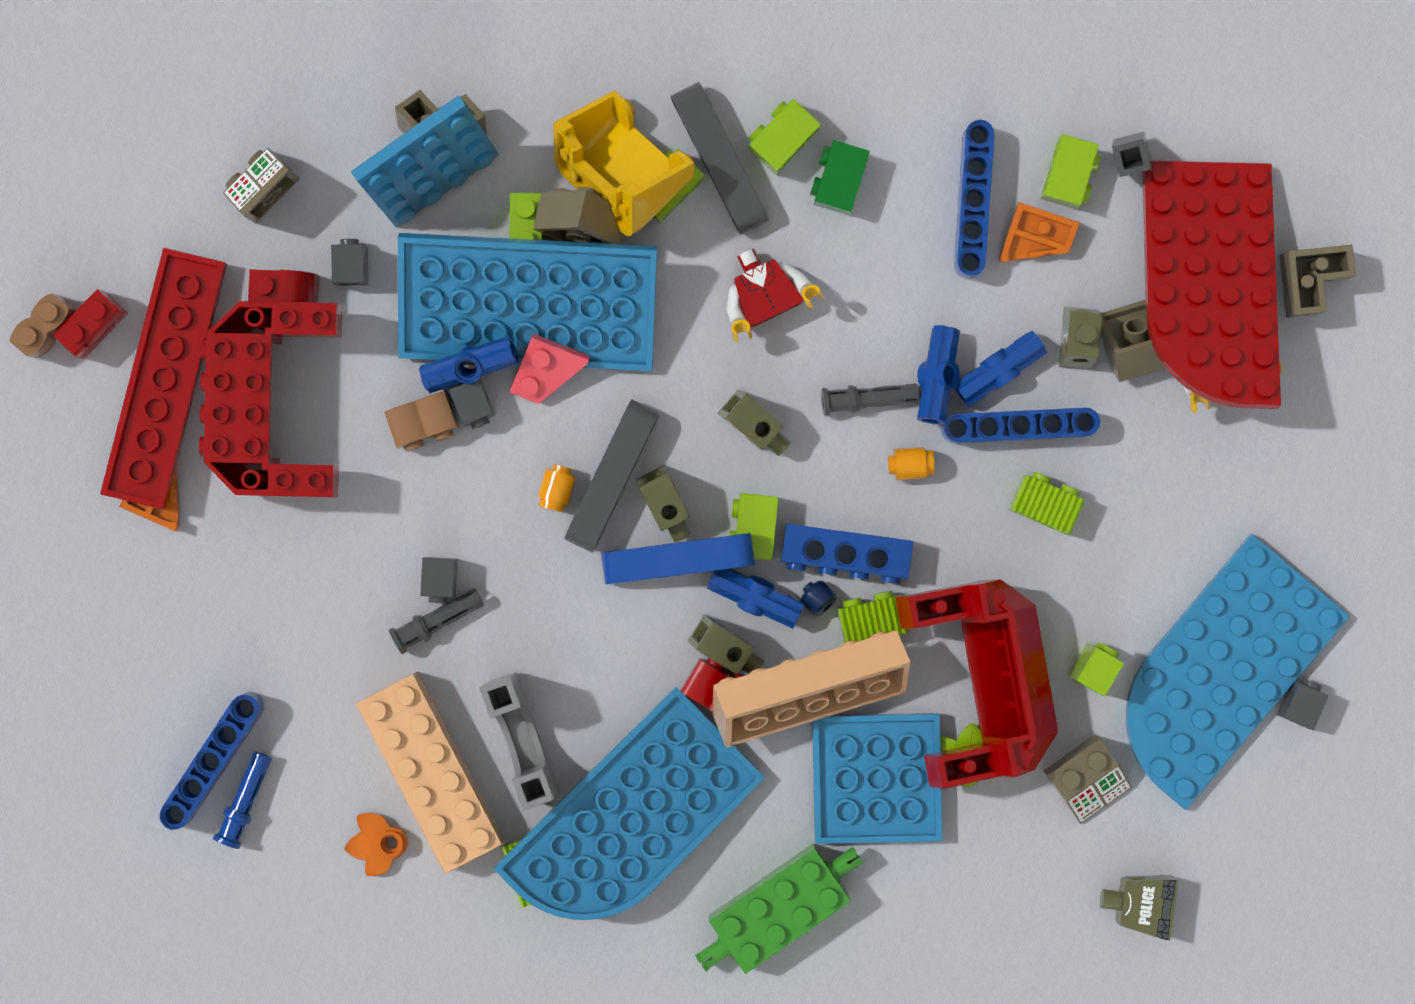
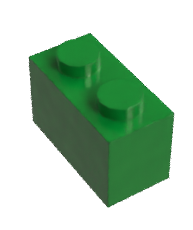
M833 140L831 148L825 146L819 165L825 166L822 178L815 177L810 195L816 197L813 205L850 216L870 151Z

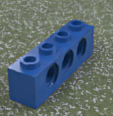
M786 523L781 562H787V569L805 571L806 565L819 567L818 573L837 575L839 569L850 571V577L868 580L869 574L882 575V582L900 584L901 578H909L913 541ZM811 541H819L824 548L822 556L817 559L809 558L806 554L807 544ZM843 545H850L855 551V557L849 563H842L838 559L837 552ZM881 549L886 554V562L883 566L875 568L870 564L869 556L872 551Z

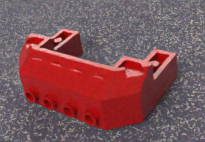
M239 301L206 333V340H202L201 357L206 359V372H202L200 377L201 391L205 392V404L200 406V423L204 424V437L199 439L200 456H204V463L235 495L338 497V465L280 464V458L270 457L272 344L282 345V337L342 338V306L338 303Z
M1001 579L980 580L895 597L901 629H915L961 620L982 743L924 755L929 787L946 789L1001 776L1013 778L1035 770L1058 733L1036 605Z

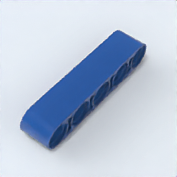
M981 119L971 122L962 137L954 268L959 276L966 279L974 278L980 274L986 264L994 129L989 122ZM981 129L984 131L986 142L978 144L972 141L970 137L971 130ZM970 161H980L984 166V173L978 176L970 173L968 169ZM967 193H978L982 198L981 206L974 208L968 205L966 201ZM969 223L977 225L980 230L979 238L969 239L966 237L964 226ZM972 255L976 258L978 267L975 271L964 269L962 266L963 256Z
M1091 408L963 413L947 417L945 423L941 425V433L945 440L950 443L1086 437L1097 432L1100 427V418L1097 412ZM1081 413L1088 415L1091 420V426L1087 431H1081L1076 425V419ZM1049 415H1053L1059 420L1060 425L1055 433H1050L1044 426V421ZM1016 417H1023L1027 421L1028 429L1023 435L1017 434L1013 430L1012 423ZM985 418L992 419L996 424V431L992 436L984 435L980 429L981 422ZM952 420H959L964 424V433L959 438L953 437L949 433L948 427Z
M751 533L601 553L605 584L755 565Z
M247 692L235 697L162 806L160 821L164 827L170 830H177L187 825L194 818L262 715L264 702L258 694ZM243 699L250 700L254 705V712L251 716L244 715L241 712L240 704ZM225 726L235 729L236 740L234 742H228L224 739L223 729ZM207 753H214L218 757L219 765L216 769L210 768L206 764L205 757ZM190 779L197 780L200 783L201 792L199 795H194L189 791L188 783ZM172 806H178L183 810L184 818L182 821H176L172 818Z

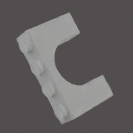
M517 672L486 682L479 689L489 717L497 719L508 745L515 770V777L512 781L523 811L554 800L559 790Z

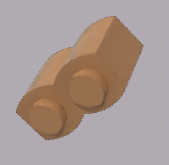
M53 293L41 298L34 306L31 317L23 320L15 327L9 341L28 357H42L51 350L56 342L53 334L77 309L62 296Z
M447 391L432 394L384 411L396 448L405 447L406 452L423 447V440L435 437L436 442L454 436L453 430L460 428Z

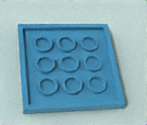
M458 95L350 172L393 225L398 227L400 224L410 222L416 213L426 206L437 203L442 195L453 187H459L464 184L471 174L479 169L488 167L499 153Z
M939 713L831 715L812 721L815 844L943 841L942 791L940 788L929 787L924 755L941 751Z

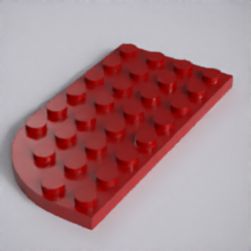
M1152 161L1151 170L1143 171L1146 320L1150 340L1156 354L1165 368L1178 382L1208 401L1235 408L1279 409L1281 406L1272 164Z

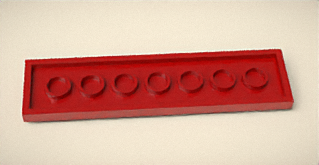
M163 248L100 492L101 495L165 510L203 362L201 343L202 340H206V333L212 326L227 267L225 262Z

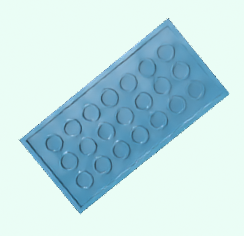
M399 233L398 358L439 360L457 354L465 346L477 347L510 336L516 346L519 358L518 364H520L534 333L590 355L589 362L584 368L652 371L657 246Z

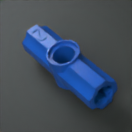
M935 325L932 328L927 361L922 362L918 368L917 378L920 387H922L917 420L923 423L943 425L945 423L950 390L956 388L960 380L959 367L955 363L960 330L954 327Z
M1032 330L1014 341L1007 348H1001L979 363L980 366L959 380L955 390L962 401L969 407L995 388L998 390L1021 374V370L1048 352L1040 338Z
M510 336L477 347L465 346L457 354L421 365L419 371L421 381L430 394L459 383H474L483 375L518 364L519 358L513 340ZM469 360L475 363L477 367L468 369L463 366L462 362Z
M732 568L715 570L707 587L712 592L736 602L740 609L749 614L760 617L764 615L792 629L795 627L805 605L801 600L775 589L771 582L755 575H744Z

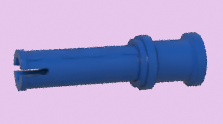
M253 751L232 805L224 810V821L219 833L214 834L213 840L228 847L240 849L241 843L239 840L246 824H250L252 820V815L249 813L273 758Z

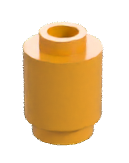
M925 447L894 449L893 455L888 456L889 475L895 474L896 480L926 479L927 475H934L933 450H925Z
M553 464L552 470L545 468L538 493V498H540L538 506L563 513L565 505L568 506L576 479L575 476L570 475L572 469Z

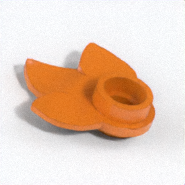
M363 813L357 815L356 820L361 832L352 837L344 849L354 858L366 860V876L382 875L389 870L393 859L400 857L406 851L408 845L407 836L401 829L390 827L386 819L379 814ZM387 838H396L398 842L397 847H389L387 845Z

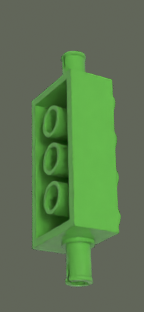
M811 844L709 915V923L718 934V940L695 954L698 962L702 963V968L707 972L711 967L727 956L734 957L743 972L747 974L847 905L851 900L840 882L842 881L840 878L859 865H862L864 862L852 846L830 863L828 860L825 862L814 844Z

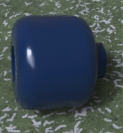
M822 580L815 583L809 582L803 588L804 594L801 597V601L805 603L804 606L814 616H820L825 613L837 599L836 593Z

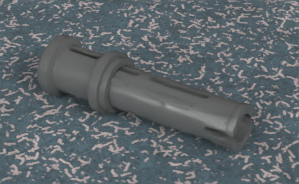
M913 383L857 389V386L848 385L847 389L829 391L827 388H821L823 415L829 416L832 412L850 411L851 414H855L861 408L919 403L918 385Z
M473 588L464 595L424 616H413L412 621L397 629H389V633L400 653L404 654L407 648L422 640L427 642L432 637V633L483 607L484 604L477 590Z

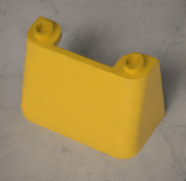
M614 90L553 123L554 160L560 174L576 190H578V187H588L596 190L597 196L609 201L619 230L624 235L631 236L640 231L693 178L695 165L692 158L681 151L671 153L668 158L634 127L633 116L635 115L633 105Z

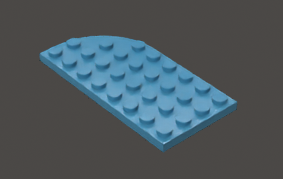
M1253 534L1246 538L1147 655L1138 668L1129 689L1126 704V728L1134 756L1148 778L1184 810L1191 805L1350 617Z
M674 687L493 869L525 901L546 913L572 920H594L610 917L633 907L648 896L765 777L734 745L725 748L719 730L677 687Z

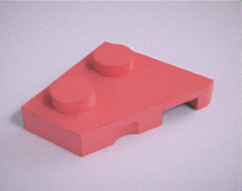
M533 333L509 393L539 404L584 368L589 362L590 355Z

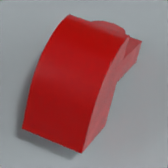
M249 269L248 301L318 303L320 276L311 272L295 270Z

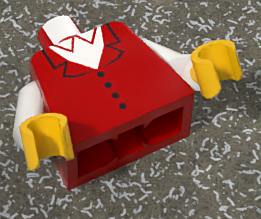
M754 248L738 255L737 258L744 273L734 278V285L728 290L726 307L733 339L735 342H739L737 335L741 332L748 333L749 339H751L752 328L802 304L804 301L808 308H814L810 299L814 296H819L823 301L824 296L818 286L813 285L801 271L786 262L777 263L775 259L761 264Z

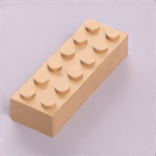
M897 630L888 633L878 632L862 641H848L832 650H818L802 659H788L772 668H758L750 672L749 675L739 678L729 677L721 680L718 684L713 685V716L725 748L906 693L911 662Z
M418 672L356 703L445 874L502 845L505 838Z

